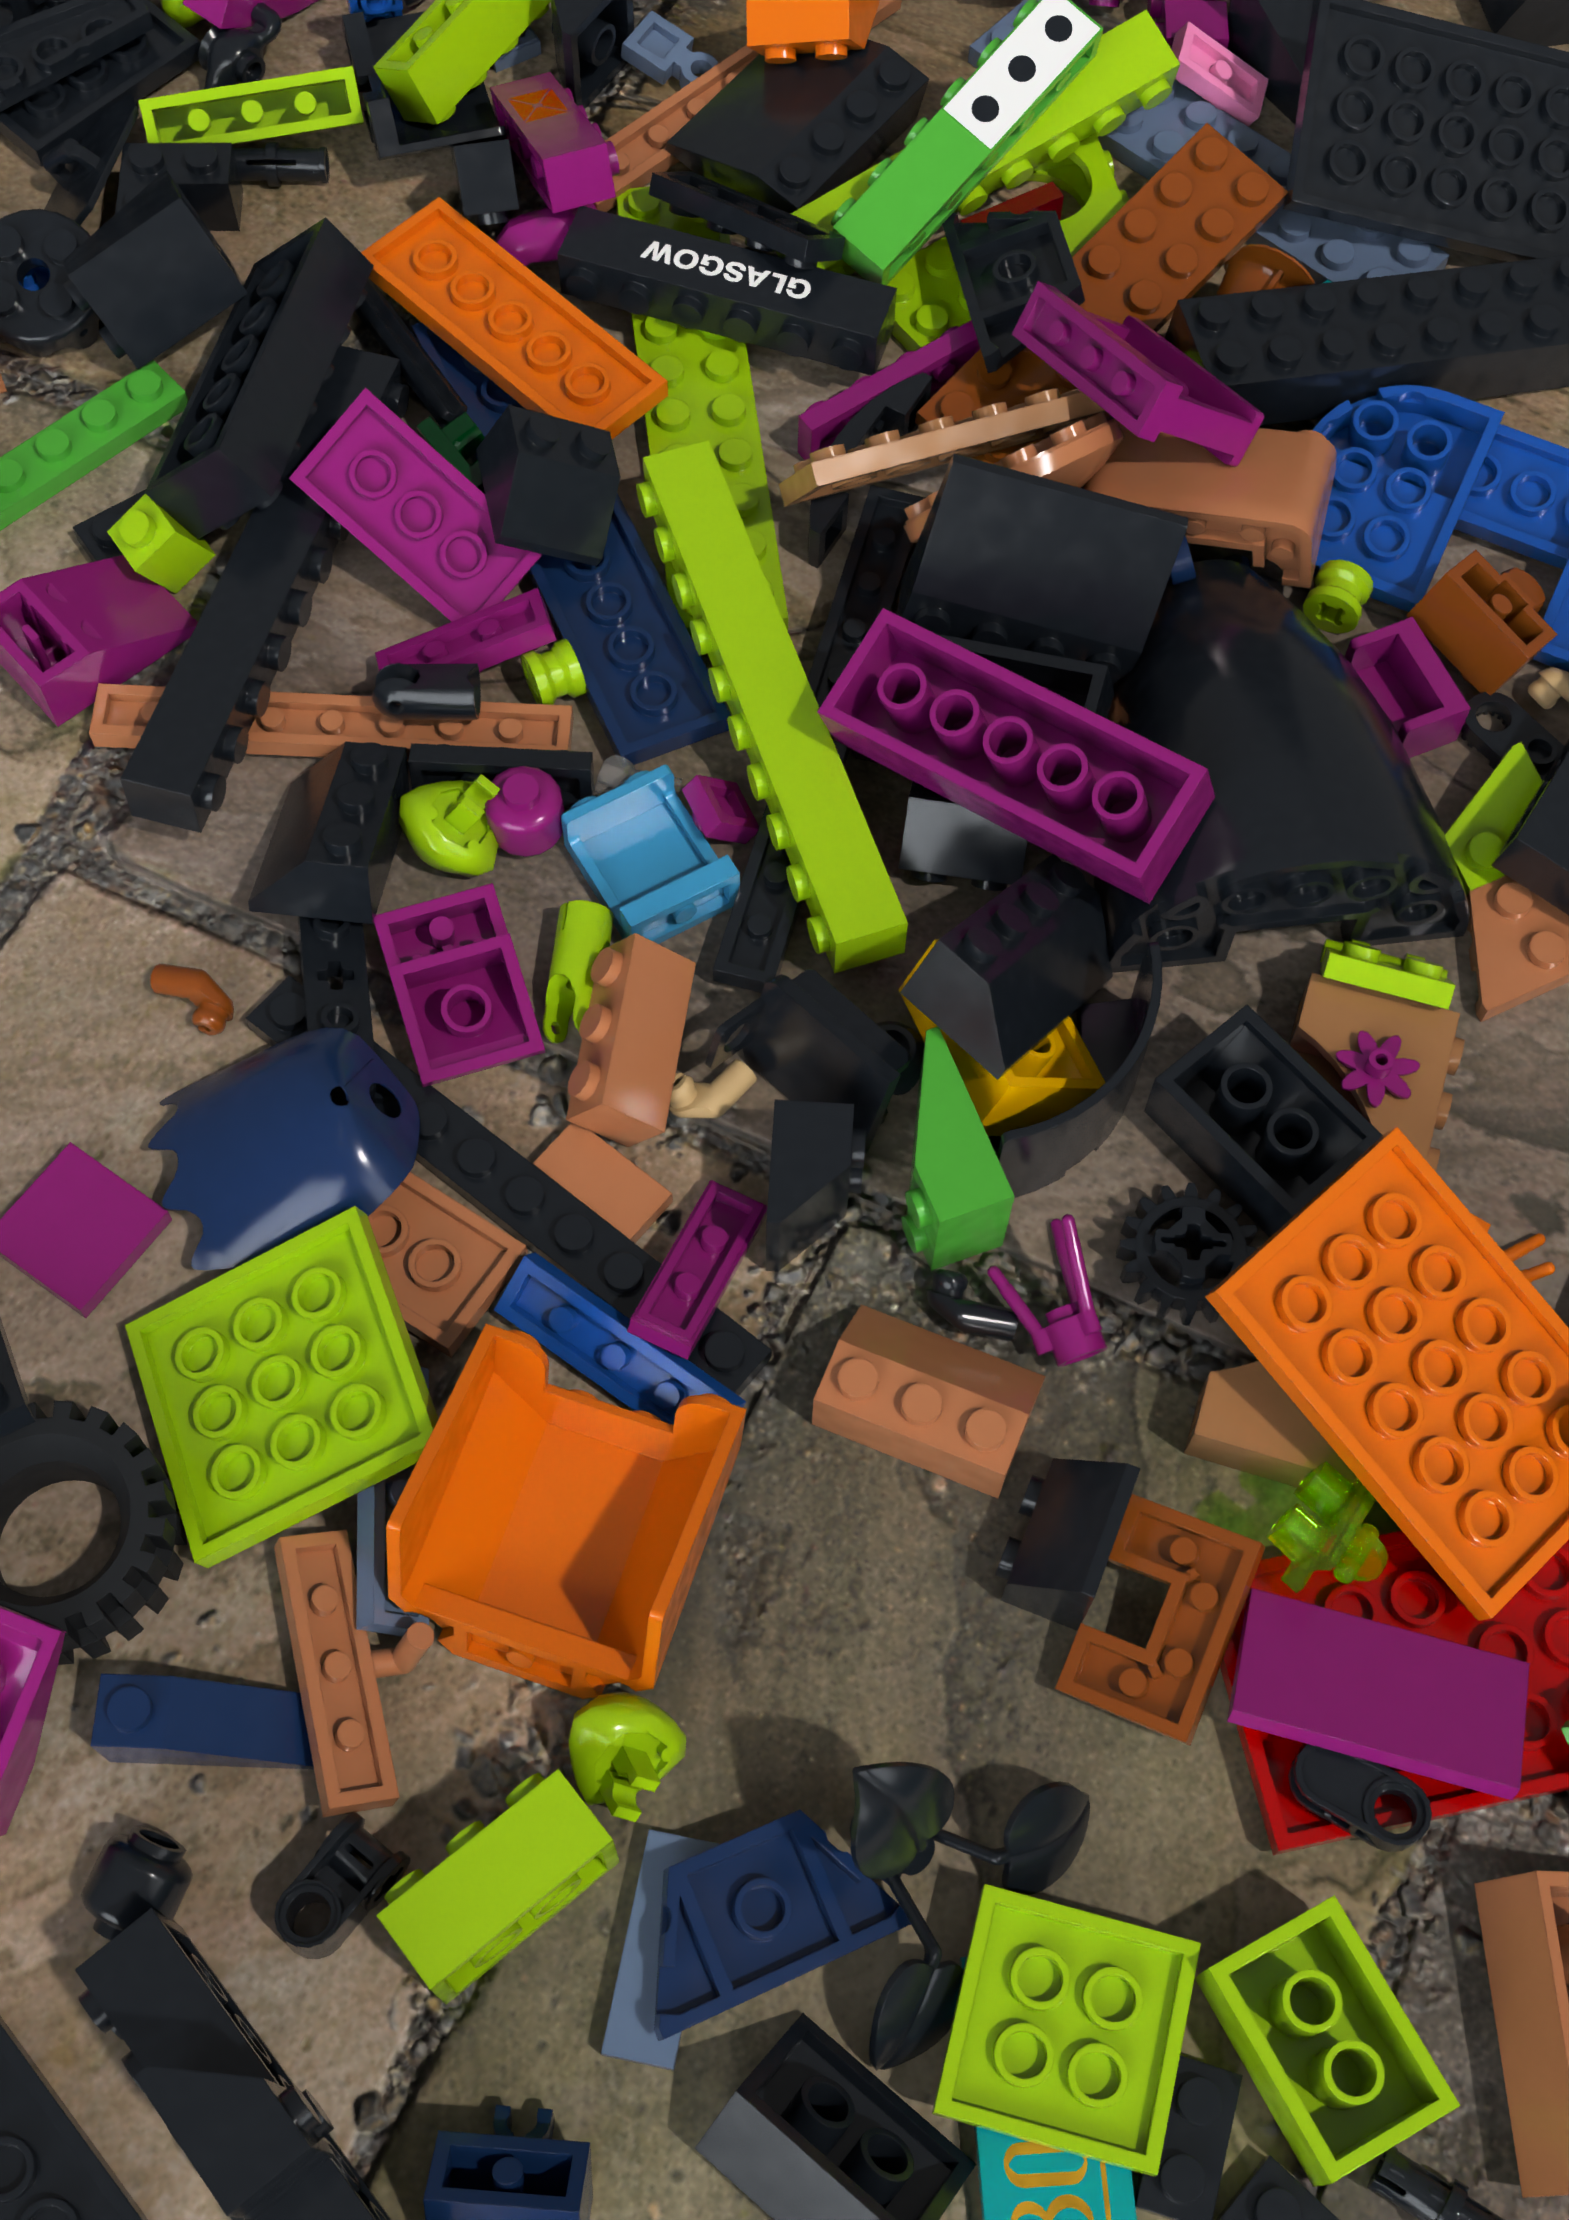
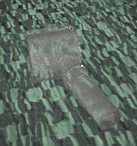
M611 756L603 762L596 778L594 790L598 795H602L621 786L630 776L643 770H636L633 763L622 756ZM674 777L675 791L680 793L682 778Z

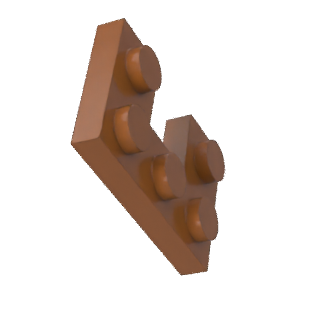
M1132 1494L1108 1560L1115 1565L1170 1586L1145 1649L1080 1623L1055 1689L1065 1695L1190 1746L1265 1550L1263 1543Z

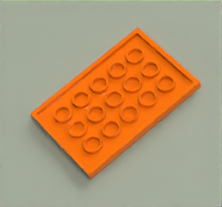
M1395 1127L1380 1137L1211 1290L1205 1298L1478 1621L1492 1619L1569 1540V1327L1401 1130Z

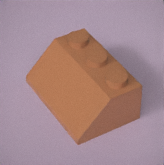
M861 1304L838 1340L813 1399L812 1425L998 1499L1046 1376Z

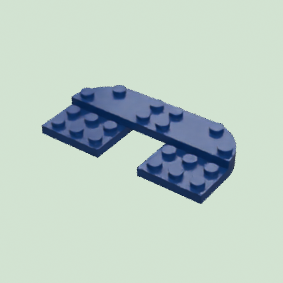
M1396 385L1378 388L1376 396L1359 400L1353 404L1346 400L1327 413L1316 424L1313 431L1323 434L1335 446L1337 452L1336 471L1313 576L1316 577L1321 565L1329 560L1340 559L1353 562L1367 571L1373 580V590L1370 598L1410 612L1426 595L1454 529L1563 570L1543 616L1546 623L1558 635L1533 660L1569 672V449L1500 424L1505 413L1503 411L1444 390L1426 386Z

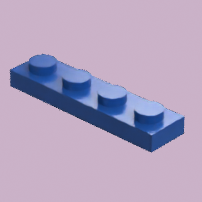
M536 1252L523 1257L494 1308V1311L523 1332L533 1336L544 1347L634 1411H647L662 1421L674 1425L675 1413L679 1403L689 1396L705 1393L715 1394L725 1398L731 1404L742 1408L747 1402L689 1360L628 1333L627 1330L630 1322L628 1317Z

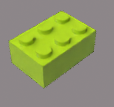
M559 1769L546 1779H544L541 1773H536L524 1780L506 1797L505 1802L509 1809L486 1827L481 1820L467 1826L446 1845L445 1850L450 1855L427 1875L421 1869L412 1871L398 1881L384 1896L389 1905L376 1916L428 1988L446 2005L620 1862L613 1839Z
M1335 1895L1214 1964L1195 1977L1202 1993L1313 2187L1333 2184L1460 2107L1449 2085Z

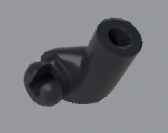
M938 1269L933 1273L932 1289H926L929 1306L956 1329L964 1333L1004 1341H1011L1017 1329L1018 1318L1011 1308L976 1302L963 1297L968 1285V1279L965 1274L946 1269Z

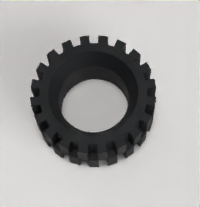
M54 1400L53 1417H47L36 1402L29 1404L35 1422L0 1438V1538L9 1517L27 1497L43 1487L63 1481H86L105 1487L115 1494L121 1516L119 1538L110 1559L95 1577L73 1591L49 1597L24 1595L7 1587L0 1570V1605L66 1631L58 1665L74 1664L73 1649L81 1647L94 1659L112 1652L105 1637L108 1634L118 1630L130 1641L144 1630L134 1618L144 1605L156 1614H159L169 1600L159 1587V1584L163 1577L178 1581L184 1563L173 1549L174 1545H187V1536L183 1522L176 1513L179 1509L168 1474L151 1450L146 1447L139 1435L126 1423L123 1422L119 1427L108 1412L91 1406L85 1418L75 1403L70 1401Z

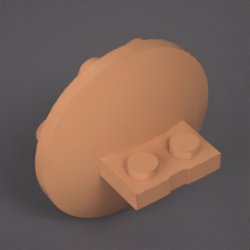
M1102 411L1084 421L1080 420L1036 444L1032 443L994 464L1081 488L1103 467L1125 436L1118 421H1114V419L1107 421ZM938 491L904 509L909 520L905 522L906 525L903 527L910 542H918Z

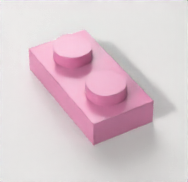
M1188 21L1175 33L1171 48L1180 62L1175 79L1217 109L1223 110L1249 127L1260 117L1269 79Z

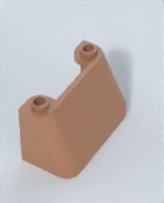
M1118 422L1125 436L1103 467L1085 484L1083 489L1187 517L1188 527L1185 536L1188 543L1252 551L1254 567L1264 568L1266 559L1282 569V585L1311 589L1336 471L1337 452L1335 446L1323 434L1313 430L1291 432L1259 428L1239 465L1233 467L1224 464L1200 444L1161 431L1155 442H1151L1137 437Z

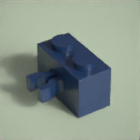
M496 2105L493 2119L494 2135L438 2130L423 2199L425 2219L590 2220L593 2201L590 2142L552 2139L554 2130L553 2109L538 2108L536 2126L532 2131L526 2133L525 2137L514 2136V2133L511 2131V2106Z

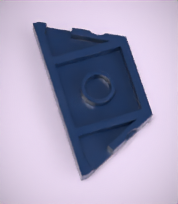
M800 1809L672 1865L663 1871L654 2021L656 2037L660 2041L911 1925L900 1904L871 1878L863 1875L855 1867L852 1856L848 1852L838 1850L827 1839L826 1832Z

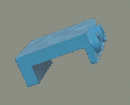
M662 765L652 771L644 770L630 776L621 786L598 797H585L576 802L569 811L561 815L564 846L601 905L606 906L612 911L614 915L613 924L622 939L637 933L660 944L734 906L740 887V872L728 855L721 858L717 857L702 832L697 828L691 815L676 794L674 774L668 765Z

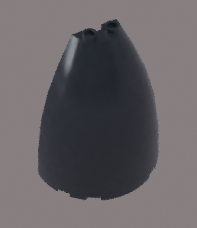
M1230 555L1223 559L1195 562L1193 565L1196 579L1173 585L1172 580H1169L1143 651L1133 670L1114 690L1115 693L1108 720L1207 768L1215 798L1150 904L1094 876V889L1100 894L1112 973L1139 970L1147 943L1156 941L1159 942L1162 968L1226 961L1235 933L1258 929L1342 921L1340 930L1343 943L1344 941L1355 939L1370 943L1371 946L1464 936L1470 916L1468 901L1438 816L1392 721L1352 664L1298 607L1251 568L1250 561L1246 556Z

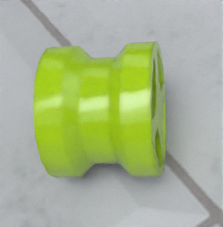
M1340 559L1329 560L1321 565L1314 579L1315 588L1310 590L1303 603V613L1321 630L1335 634L1348 633L1355 629L1362 616L1361 605L1367 602L1372 593L1373 580L1367 571L1353 562Z
M564 638L554 642L551 650L541 654L533 650L521 654L520 659L523 672L536 704L554 705L557 698L565 695L577 698L586 694V683L580 663L567 639Z

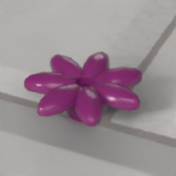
M1360 1031L1357 1036L1360 1053L1352 1050H1340L1336 1053L1338 1062L1354 1070L1342 1080L1341 1089L1352 1091L1367 1084V1098L1371 1107L1377 1108L1381 1104L1385 1095V1089L1400 1099H1408L1411 1096V1090L1400 1076H1407L1417 1072L1420 1064L1416 1060L1396 1058L1402 1042L1399 1036H1391L1378 1048L1375 1040L1368 1032Z

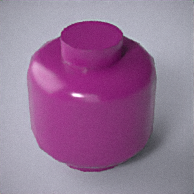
M529 766L508 768L496 775L491 782L499 787L500 791L493 799L486 801L485 814L487 824L495 835L498 847L511 855L522 857L540 855L551 849L563 833L561 815L564 813V806L559 785L550 774L539 768Z

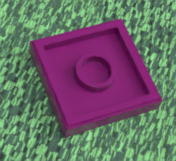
M70 1142L0 1219V1256L81 1316L87 1318L168 1226L172 1218L163 1207Z

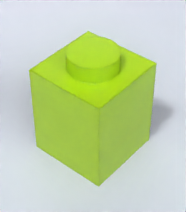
M146 494L107 531L135 572L175 594L216 555L203 537L199 539L194 537Z

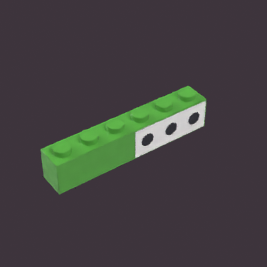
M1029 0L1014 19L1013 26L1015 28L1003 41L996 37L983 50L977 61L978 68L967 80H964L962 77L958 78L948 88L940 103L942 108L930 121L923 117L913 126L904 141L906 147L894 160H891L889 157L885 158L875 168L867 183L870 187L857 201L851 197L840 206L831 221L833 226L832 232L846 237L842 260L865 280L888 285L1096 56L1104 28L1071 0Z

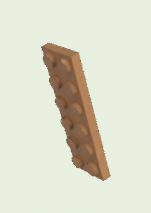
M1053 388L1030 395L1025 398V403L1007 408L1006 402H999L972 411L971 417L954 422L953 416L937 418L919 425L918 431L901 437L899 430L883 432L866 438L864 445L852 448L847 453L844 444L833 445L809 454L810 459L794 464L795 474L778 485L784 506L787 507L950 464L954 453L972 458L1048 438L1059 430L1080 420L1084 421L1102 411L1106 419L1110 418L1111 415L1079 389L1060 394L1059 388Z

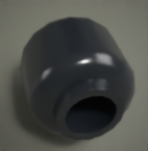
M140 1826L133 1827L129 1835H115L111 1837L103 1846L81 1894L85 1908L97 1918L93 1929L104 1938L112 1940L151 1908L173 1921L193 1877L190 1866L183 1859L186 1852L184 1846L167 1835Z

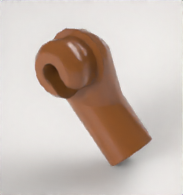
M164 963L156 965L153 969L150 983L155 993L187 998L198 1007L192 1015L193 1025H198L199 1031L208 1035H218L224 1031L226 1021L233 1020V1001L206 971Z

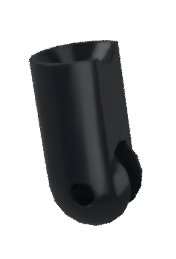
M395 663L380 669L376 675V687L373 690L372 696L373 702L383 715L391 719H479L481 683L478 663Z

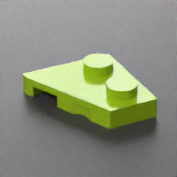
M1522 742L1513 745L1505 753L1494 771L1475 792L1458 818L1444 833L1466 896L1469 891L1506 876L1491 865L1542 783V779Z

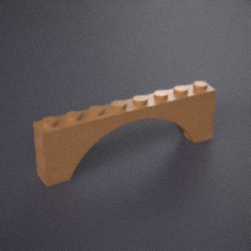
M1312 972L1299 1001L1289 1045L1382 1135L1398 1127L1436 1171L1440 1149L1430 1147L1434 1129H1443L1452 1103L1453 1095L1444 1092L1443 1088L1446 1074L1455 1075L1464 1049L1465 1040L1455 1037L1460 1013L1325 978L1320 974ZM1360 1031L1368 1032L1375 1040L1378 1048L1391 1036H1399L1402 1042L1396 1058L1412 1059L1420 1064L1417 1072L1407 1076H1400L1411 1090V1096L1408 1099H1400L1385 1089V1095L1381 1104L1377 1108L1371 1107L1367 1098V1084L1352 1091L1341 1089L1342 1080L1354 1070L1338 1062L1336 1053L1340 1050H1352L1360 1053L1357 1041ZM1259 1361L1209 1373L1199 1392L1184 1454L1337 1500L1342 1499L1355 1481L1360 1482Z

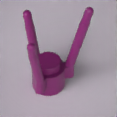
M1070 1214L1064 1215L1062 1221L1056 1218L1050 1223L1070 1303L1045 1314L1049 1326L1045 1328L1041 1326L1013 1285L1009 1283L997 1266L992 1265L987 1270L988 1276L996 1285L1002 1297L1030 1334L1037 1355L1041 1356L1052 1352L1058 1367L1077 1363L1107 1350V1345L1101 1332L1102 1327L1093 1305L1075 1219Z

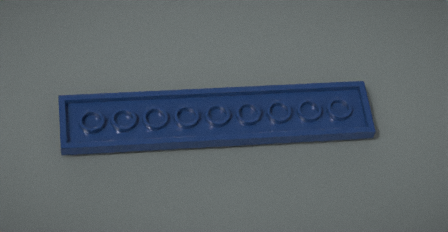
M422 322L411 325L413 335L467 405L466 413L475 422L484 437H486L508 405L525 409ZM477 453L471 456L473 463L478 460ZM617 493L603 558L597 566L543 554L527 574L534 588H538L559 640L565 638L571 644L584 675L587 690L586 696L621 768L625 769L729 731L727 718L731 714L724 702L718 703L716 701L710 684L708 669L698 654L682 618Z

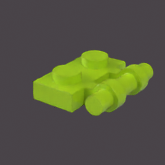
M1330 939L1325 940L1320 956V962L1322 963L1320 973L1323 977L1449 1010L1456 985L1450 979H1447L1448 970L1443 969V966L1425 961L1424 957L1409 953L1405 954L1404 959L1381 953V950L1370 947V943L1355 939L1344 941V943Z

